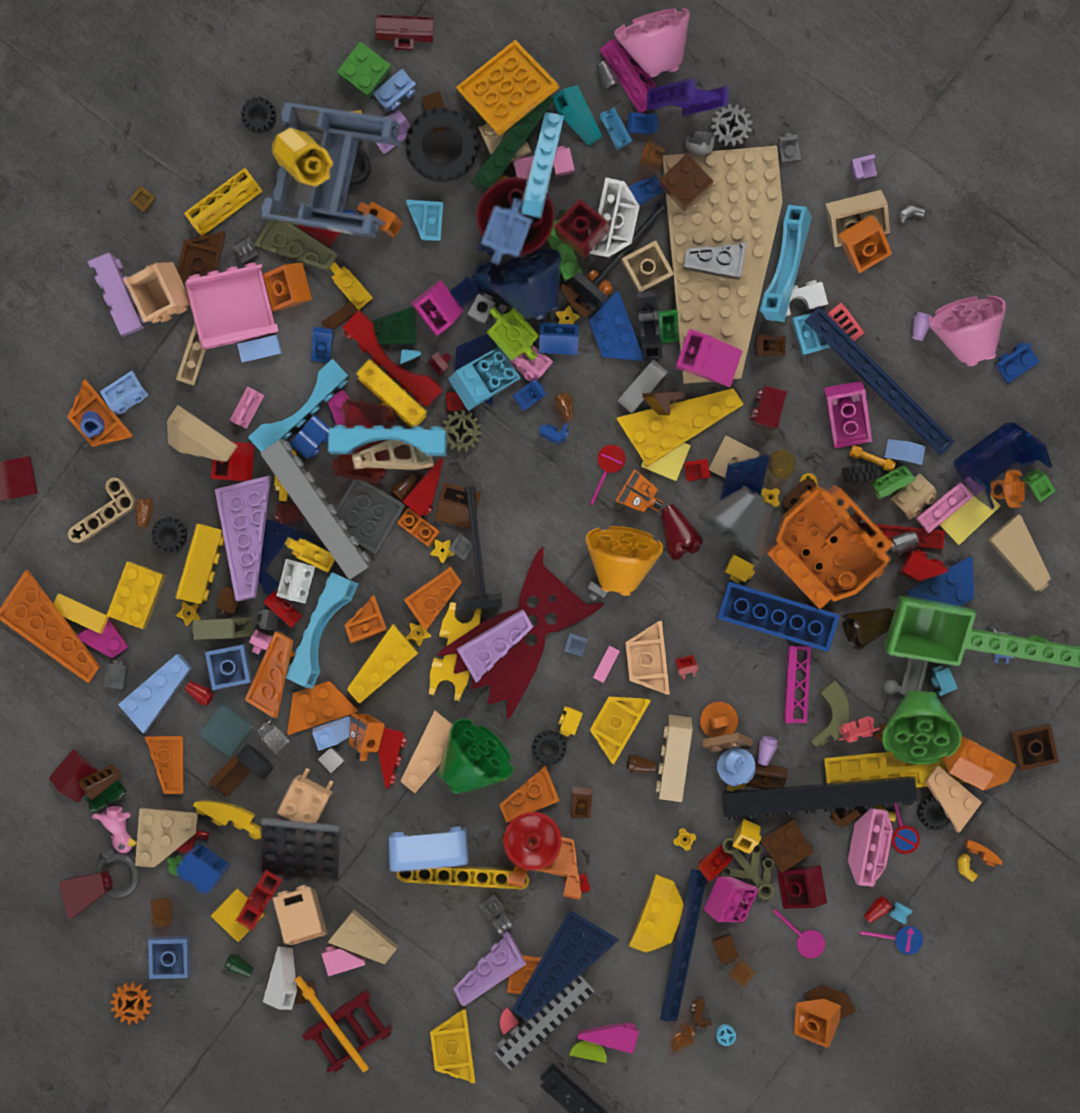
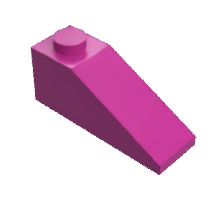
M625 1022V1024L617 1023L578 1031L577 1038L633 1054L639 1029L630 1022Z

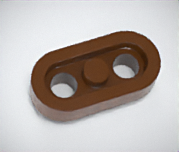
M804 479L786 495L784 505L788 510L794 506L791 505L790 500L796 498L799 501L801 499L800 496L805 492L804 487L806 485H810L811 488L817 487L813 480Z

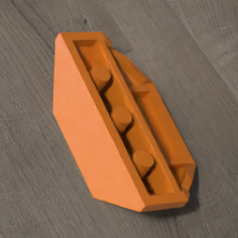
M961 736V744L956 752L950 757L948 755L943 757L948 773L983 791L1008 782L1016 767V764Z

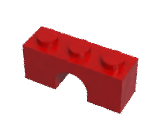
M265 870L236 917L235 922L252 931L283 879Z

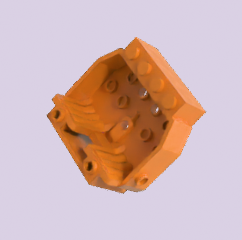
M836 485L828 491L821 486L805 491L800 496L801 499L782 516L773 537L775 541L765 549V552L819 609L831 599L835 602L857 594L874 577L876 579L884 573V568L891 560L885 552L893 546L889 539ZM843 499V505L838 506L837 500ZM849 506L855 511L851 516L845 511ZM861 520L874 531L875 534L871 538L857 525ZM832 536L837 537V541L835 543H832L830 541V538ZM809 549V554L804 556L803 550ZM817 563H822L821 569H816ZM844 571L854 573L857 578V584L851 590H843L838 585V577Z

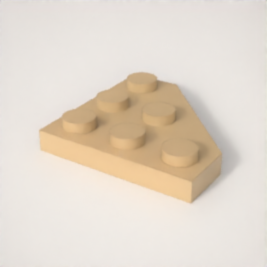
M140 808L135 866L154 868L196 834L198 813Z

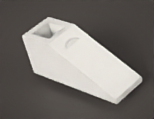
M278 946L263 1000L264 1003L279 1010H292L297 993V986L294 981L296 976L292 947Z

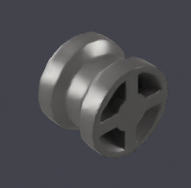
M504 911L500 913L498 918L491 920L501 936L505 934L507 929L514 928V924Z

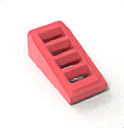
M842 303L827 314L842 330L849 323L852 324L844 332L848 335L852 330L856 329L857 332L850 337L853 341L864 334V331ZM841 311L843 314L835 319L833 316ZM844 317L848 319L842 325H839L838 322Z

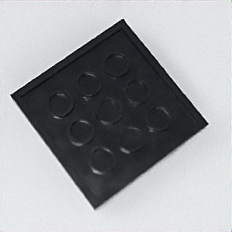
M262 818V871L267 870L271 873L338 879L340 826Z

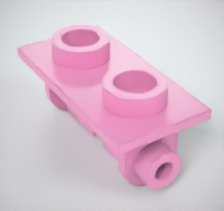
M247 386L230 421L247 429L265 395Z

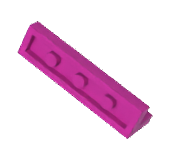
M614 38L605 44L600 51L619 77V82L637 111L643 114L648 110L646 109L648 89L655 88L657 85L652 77L641 68L626 49L621 48L618 43L619 41ZM629 59L633 60L636 65H632ZM640 75L644 77L646 83L641 80Z
M788 645L783 719L785 723H807L811 647ZM797 650H807L806 659L799 663L797 660ZM801 667L805 672V678L798 682L796 680V670ZM800 686L804 691V697L797 701L794 698L795 689ZM797 706L803 710V719L793 718L794 709Z

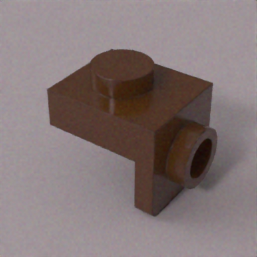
M696 996V1001H692L690 1012L693 1013L692 1021L699 1027L706 1028L707 1025L712 1026L710 1018L702 1017L705 999Z

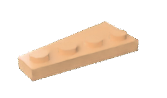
M436 710L400 781L414 793L418 791L441 763L450 727L452 726V723Z

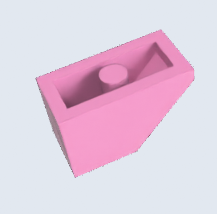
M335 945L325 947V951L322 952L328 976L366 964V958Z

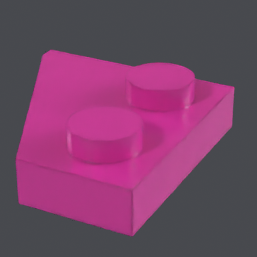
M109 618L102 634L88 628L78 635L83 643L111 658L116 657L129 648Z

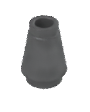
M602 61L597 64L602 88H605L606 91L617 88L620 85L619 77L608 62Z

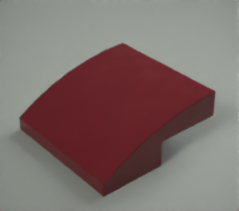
M31 456L0 462V501L38 494Z

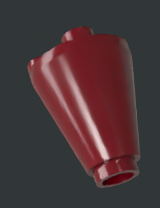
M675 504L661 509V519L669 557L676 561L682 558L683 554L698 552L700 550L699 546L703 545L704 540L680 509L676 508Z

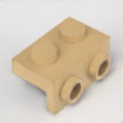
M918 474L914 478L915 481L903 487L891 498L909 520L917 517L938 496L935 487L921 474Z

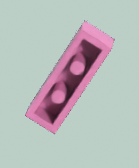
M610 645L608 646L593 678L604 683L620 652L619 650Z

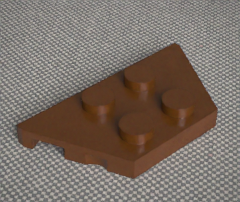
M221 231L212 235L184 240L177 268L184 286L186 280H189V276L200 274V277L208 276V272L218 270L226 232Z

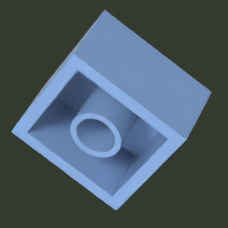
M246 644L205 652L212 690L253 682Z
M190 936L151 937L148 940L149 979L188 978L191 975Z

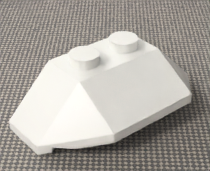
M605 178L598 213L609 221L610 231L589 254L610 257L632 244L640 205L624 181Z

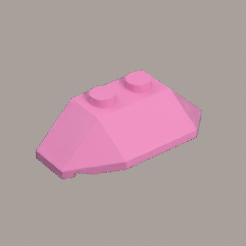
M871 808L854 824L848 864L857 885L873 887L876 883L875 881L886 869L893 834L887 810Z

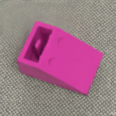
M689 329L676 369L731 387L743 350L707 334Z

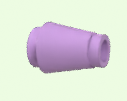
M917 312L913 322V339L923 341L930 327L929 318L932 315Z
M763 736L762 740H760L757 761L759 764L769 765L778 747L777 739Z

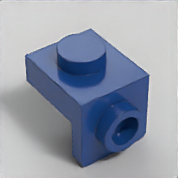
M628 113V133L650 135L657 132L659 126L657 113Z
M533 380L513 394L512 397L522 411L546 396L542 384Z

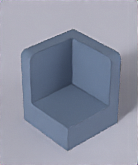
M569 633L564 652L582 657L588 638Z

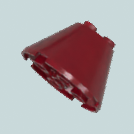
M515 177L496 182L483 194L477 208V225L481 236L484 237L495 206L504 210H511L514 199L522 201L518 213L523 217L531 219L532 222L519 254L521 256L534 252L547 241L554 226L555 215L552 201L547 193L541 218L522 214L528 179Z

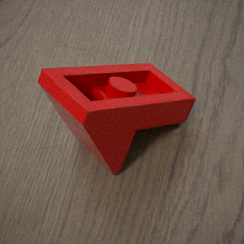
M720 844L699 860L697 867L707 880L711 881L733 859L729 853L723 850L722 844Z

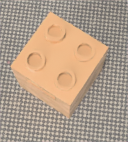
M173 262L148 265L146 269L124 279L144 322H152L153 324L159 321L161 323L172 319L171 315L187 311L186 307L190 305L187 291Z
M306 768L303 775L299 774L294 778L277 813L291 821L317 823L333 793L330 789L334 781L330 780L325 788L306 778L310 769Z
M303 885L297 887L294 892L277 893L278 897L273 898L285 944L296 945L328 935L315 889ZM303 898L302 902L285 906L287 902Z

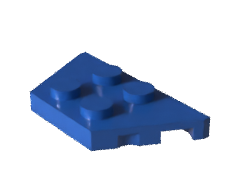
M617 291L589 320L591 329L602 357L643 361L640 346L620 293Z
M972 556L947 568L946 573L931 577L909 589L906 593L911 597L930 599L957 606L974 599Z

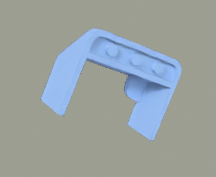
M451 827L450 831L446 833L408 836L404 835V832H394L389 836L390 871L468 864L467 827Z

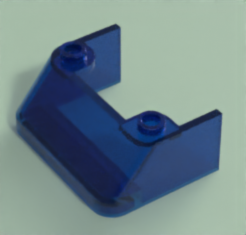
M1009 422L957 457L954 461V466L973 496L993 510L995 506L990 495L992 488L988 483L1016 462L1022 466H1029L1038 460L1048 468L1052 467L1046 444L1016 423Z

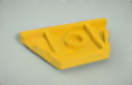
M609 696L590 731L612 764H615L648 707L650 699Z
M465 1008L431 1030L430 1036L435 1071L450 1074L452 1077L461 1078L473 1084L476 1081Z

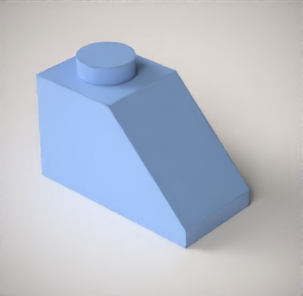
M349 715L313 727L312 734L318 750L337 745L349 737L351 721Z

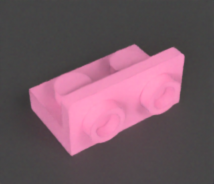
M533 344L530 348L538 355L533 361L525 352L518 355L513 361L509 359L513 367L531 382L533 380L538 381L553 363L544 353H539V349Z

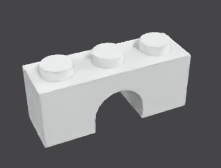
M816 280L805 283V287L798 288V285L793 287L790 301L793 299L803 300L807 311L828 305L822 282L817 283ZM789 306L786 317L791 315Z

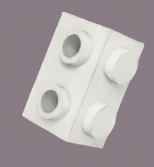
M286 559L276 596L306 603L315 566Z

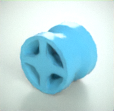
M896 901L894 904L895 908L893 911H890L889 916L906 924L907 917L912 914L913 910Z
M722 1024L716 1030V1037L721 1045L729 1046L735 1042L736 1033L731 1025Z

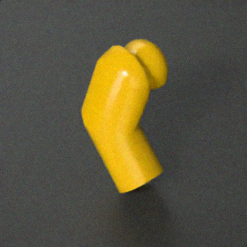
M963 853L957 860L958 871L973 882L978 874L970 869V856Z

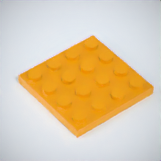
M516 40L456 87L457 91L498 136L559 88L556 81Z

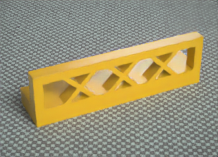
M244 168L184 214L200 236H203L263 191L248 170ZM247 176L245 180L239 182L243 177ZM212 200H215L213 204L209 205ZM200 211L199 214L196 215L194 218L191 217L196 212Z

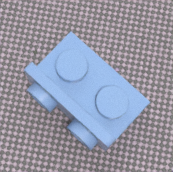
M401 69L375 90L373 95L387 112L391 109L394 111L401 105L400 101L405 97L408 99L416 93L417 85Z
M130 371L100 391L108 407L117 416L126 412L130 407L148 396V393L142 387L133 371Z

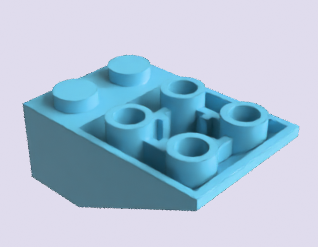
M497 347L455 371L448 380L469 411L518 381L520 376L500 347Z

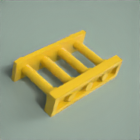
M370 359L356 373L359 376L357 379L410 428L419 426L427 417L425 415L426 411Z

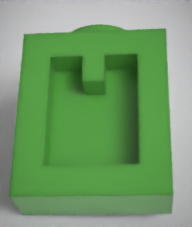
M1039 469L1030 471L1022 479L1030 487L1036 500L1042 502L1056 492L1047 475Z

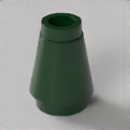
M231 953L224 964L227 971L247 978L250 977L254 970L238 954L234 955Z

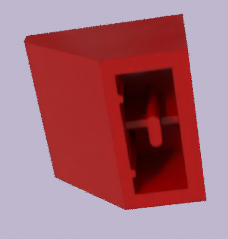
M233 442L237 447L227 462L212 459L211 479L243 482L252 480L255 445Z
M917 549L907 552L897 572L912 580L921 581L946 573L948 569L944 567L945 563L937 559L930 560L926 558L928 554Z

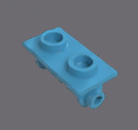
M615 107L600 114V121H602L617 150L632 142Z

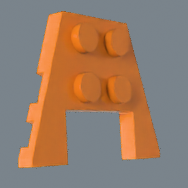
M561 837V849L554 862L543 869L535 871L567 877L563 896L580 900L581 890L574 839ZM532 839L529 844L531 846L536 845V840ZM515 866L507 879V884L524 888L527 870Z

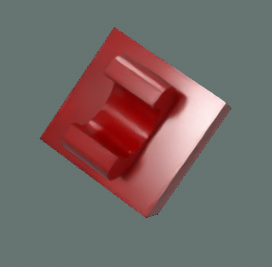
M694 655L675 659L679 676L681 675L683 679H686L685 674L692 673L693 677L696 676L698 668Z

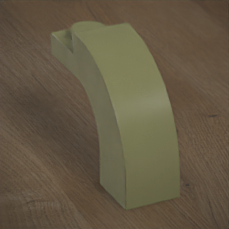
M835 680L830 681L819 691L830 707V718L826 726L809 739L815 747L818 745L822 747L829 741V736L837 740L841 736L839 728L842 724L848 723V699L843 689Z

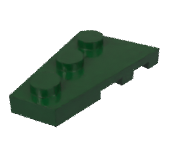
M413 306L372 320L380 345L417 344L416 310Z

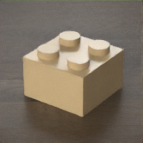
M656 240L621 260L637 292L648 291L674 276Z

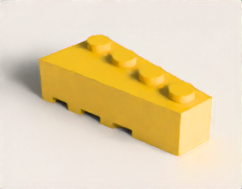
M395 624L390 627L347 688L359 704L419 653Z

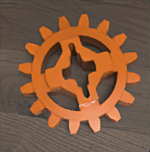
M126 982L124 983V989L119 986L117 988L119 993L114 992L112 994L115 999L110 1001L111 1004H114L111 1011L117 1012L114 1016L115 1018L122 1017L121 1023L126 1019L128 1025L133 1020L138 1024L139 1018L145 1020V1014H150L151 1010L148 1007H152L153 1003L148 1000L152 998V995L146 994L149 990L148 988L142 990L143 984L136 987L135 982H132L131 986ZM129 991H135L137 994H131ZM137 998L134 1005H131L126 1008L130 1001L135 1000ZM142 998H143V1001H144V1007L141 1006V999H142ZM120 999L122 1000V1007H121V1008H120V1005H119V1000H120Z

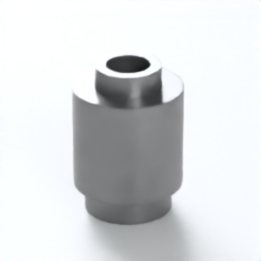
M907 531L892 537L891 543L893 546L890 549L892 553H896L898 556L916 549L919 546L916 533L914 531Z

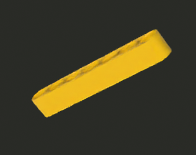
M471 866L427 868L430 872L428 878L420 876V870L422 869L410 870L411 875L409 877H404L401 875V871H397L398 879L409 883L524 889L529 884L528 873L526 874L524 888L508 885L507 880L504 883L498 882L496 880L498 874H505L508 879L514 870L504 868ZM441 870L448 871L449 878L441 879L439 872ZM465 871L468 873L469 878L464 881L460 880L458 873ZM481 872L486 873L488 879L484 882L477 879V875Z

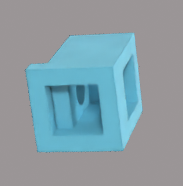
M939 665L932 668L933 677H931L934 687L939 689L935 691L937 695L941 696L958 689L949 667Z

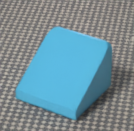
M403 349L401 351L400 365L420 358L422 356L421 352Z

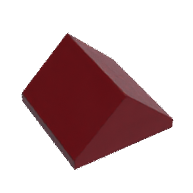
M73 749L52 773L49 780L61 794L78 803L86 794L78 784V781L99 771V769Z

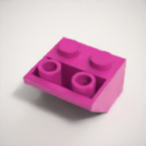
M441 280L410 303L430 331L436 336L451 326L464 311Z
M718 876L704 911L717 922H744L759 889L733 877Z

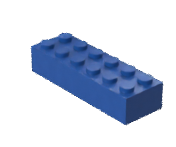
M727 581L716 618L829 652L840 615Z

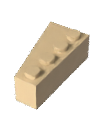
M668 716V724L664 727L663 738H666L665 745L662 744L661 748L663 763H659L658 774H661V779L656 783V792H659V799L682 802L693 730L691 717Z

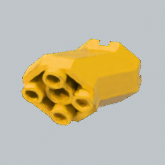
M287 128L275 136V140L272 143V153L278 164L283 166L298 182L310 186H318L329 179V172L333 162L326 149L321 148L306 132Z

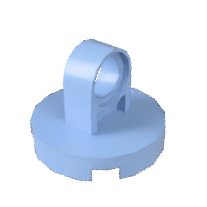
M741 748L729 749L720 756L717 762V771L720 778L726 784L731 786H737V784L742 783L746 784L753 778L756 772L755 761L747 750Z

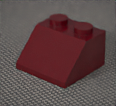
M821 865L790 868L782 873L780 870L777 871L783 909L815 908L827 903Z

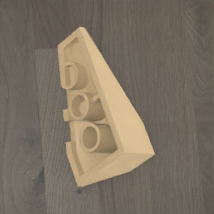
M177 405L167 420L168 444L182 454H192L198 457L203 456L227 462L237 447L233 442L179 405Z

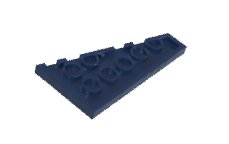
M570 910L511 1011L530 1021L620 939Z

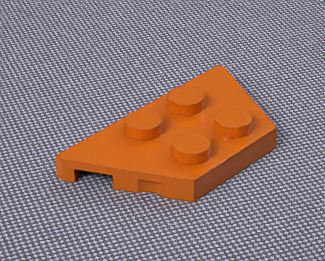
M84 379L67 418L92 447L132 438L134 435L112 412L91 384ZM87 411H94L104 420V429L99 435H93L88 438L80 428L81 416Z
M331 681L315 685L313 689L306 688L294 692L287 734L290 735L350 715L351 713L359 712L358 708Z

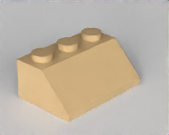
M882 190L825 204L827 221L834 247L842 246L838 234L870 215L881 225L884 234L890 233L888 203Z

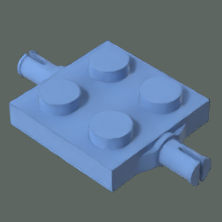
M514 199L511 210H504L496 206L493 210L482 240L483 245L495 250L491 261L493 263L496 261V264H499L502 254L519 257L532 222L531 219L523 217L518 213L522 203L520 200Z

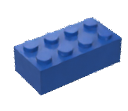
M199 843L188 852L176 869V872L179 873L178 877L183 881L193 883L197 891L202 894L204 892L208 894L219 883L231 864Z

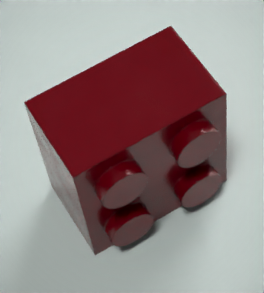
M579 198L554 225V230L558 238L585 258L610 231V226L607 219Z
M766 385L757 390L754 400L757 402V406L752 409L750 420H753L752 425L773 431L778 429L787 391Z

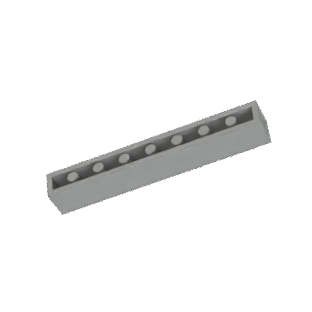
M278 440L260 454L348 579H352L371 565L369 562L370 557L358 547L359 542L354 535L351 536L349 534L347 524L343 520H339L335 507L327 503L323 490L315 486L313 476L309 472L306 473L302 466L304 464L298 456H294L290 443L287 440Z

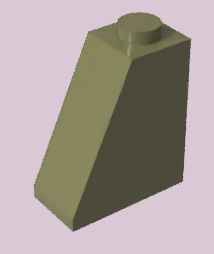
M252 617L194 620L192 626L194 640L250 637L253 635Z

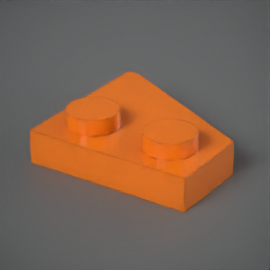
M375 595L371 596L370 600L344 625L351 644L387 631Z

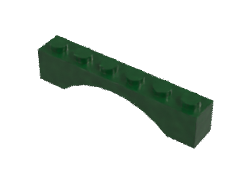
M548 96L509 128L494 151L475 174L470 184L482 193H485L497 182L552 104L554 98Z

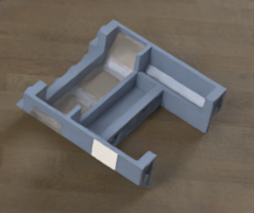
M285 102V106L281 111L282 125L306 132L321 148L326 149L333 165L330 168L329 179L318 186H310L298 182L283 166H280L277 171V184L273 190V198L265 197V202L262 204V219L376 238L377 234L375 232H378L379 226H384L386 222L370 214L360 216L344 213L359 140L402 147L401 142L397 140L399 130L396 127L400 128L399 123L392 118Z

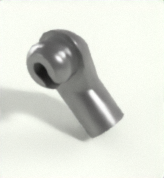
M908 205L898 212L897 220L900 223H906L907 219L911 216L923 218L926 209Z

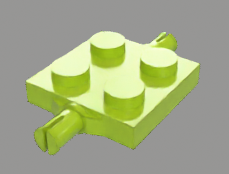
M493 307L489 313L496 321L486 333L511 361L524 352L533 361L538 355L530 347L539 335L514 308L508 313L501 315Z

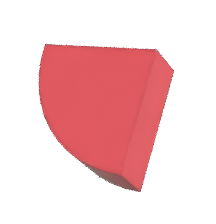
M508 1007L504 1009L500 1017V1028L503 1034L519 1023Z

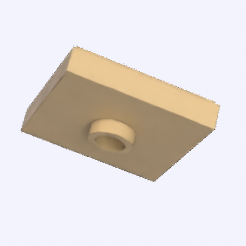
M725 435L709 466V471L743 487L760 452Z

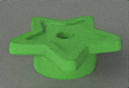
M177 855L175 858H167L169 862L168 870L176 876L179 874L176 872L177 866L182 862L180 855Z

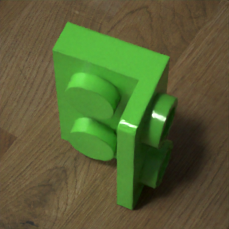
M903 465L870 484L876 497L880 499L891 495L901 487L908 486L915 479L913 474Z

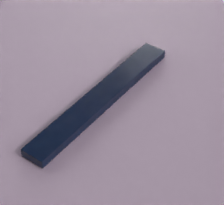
M691 869L660 1017V1020L663 1021L678 1020L707 878L700 869Z

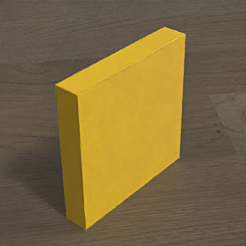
M239 888L211 915L237 942L250 931L235 922L236 917L248 899Z

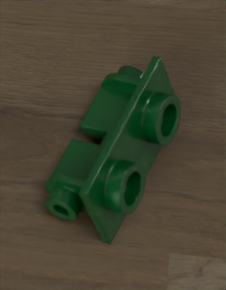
M116 780L92 800L89 796L84 797V799L90 805V811L97 813L108 806L107 802L112 804L119 799H123L127 790L119 780Z

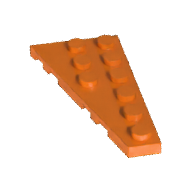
M25 570L1 606L0 620L85 682L90 683L101 666L29 570Z

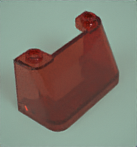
M346 399V402H343L341 407V413L344 414L345 418L344 426L348 429H354L356 425L365 426V429H373V426H384V429H392L394 426L396 410L389 404ZM387 440L368 443L355 450L352 454L360 453ZM389 451L376 452L374 454L377 461H388ZM339 454L337 459H333L332 470H334V476L378 484L384 481L386 468L365 467L354 469L352 454Z

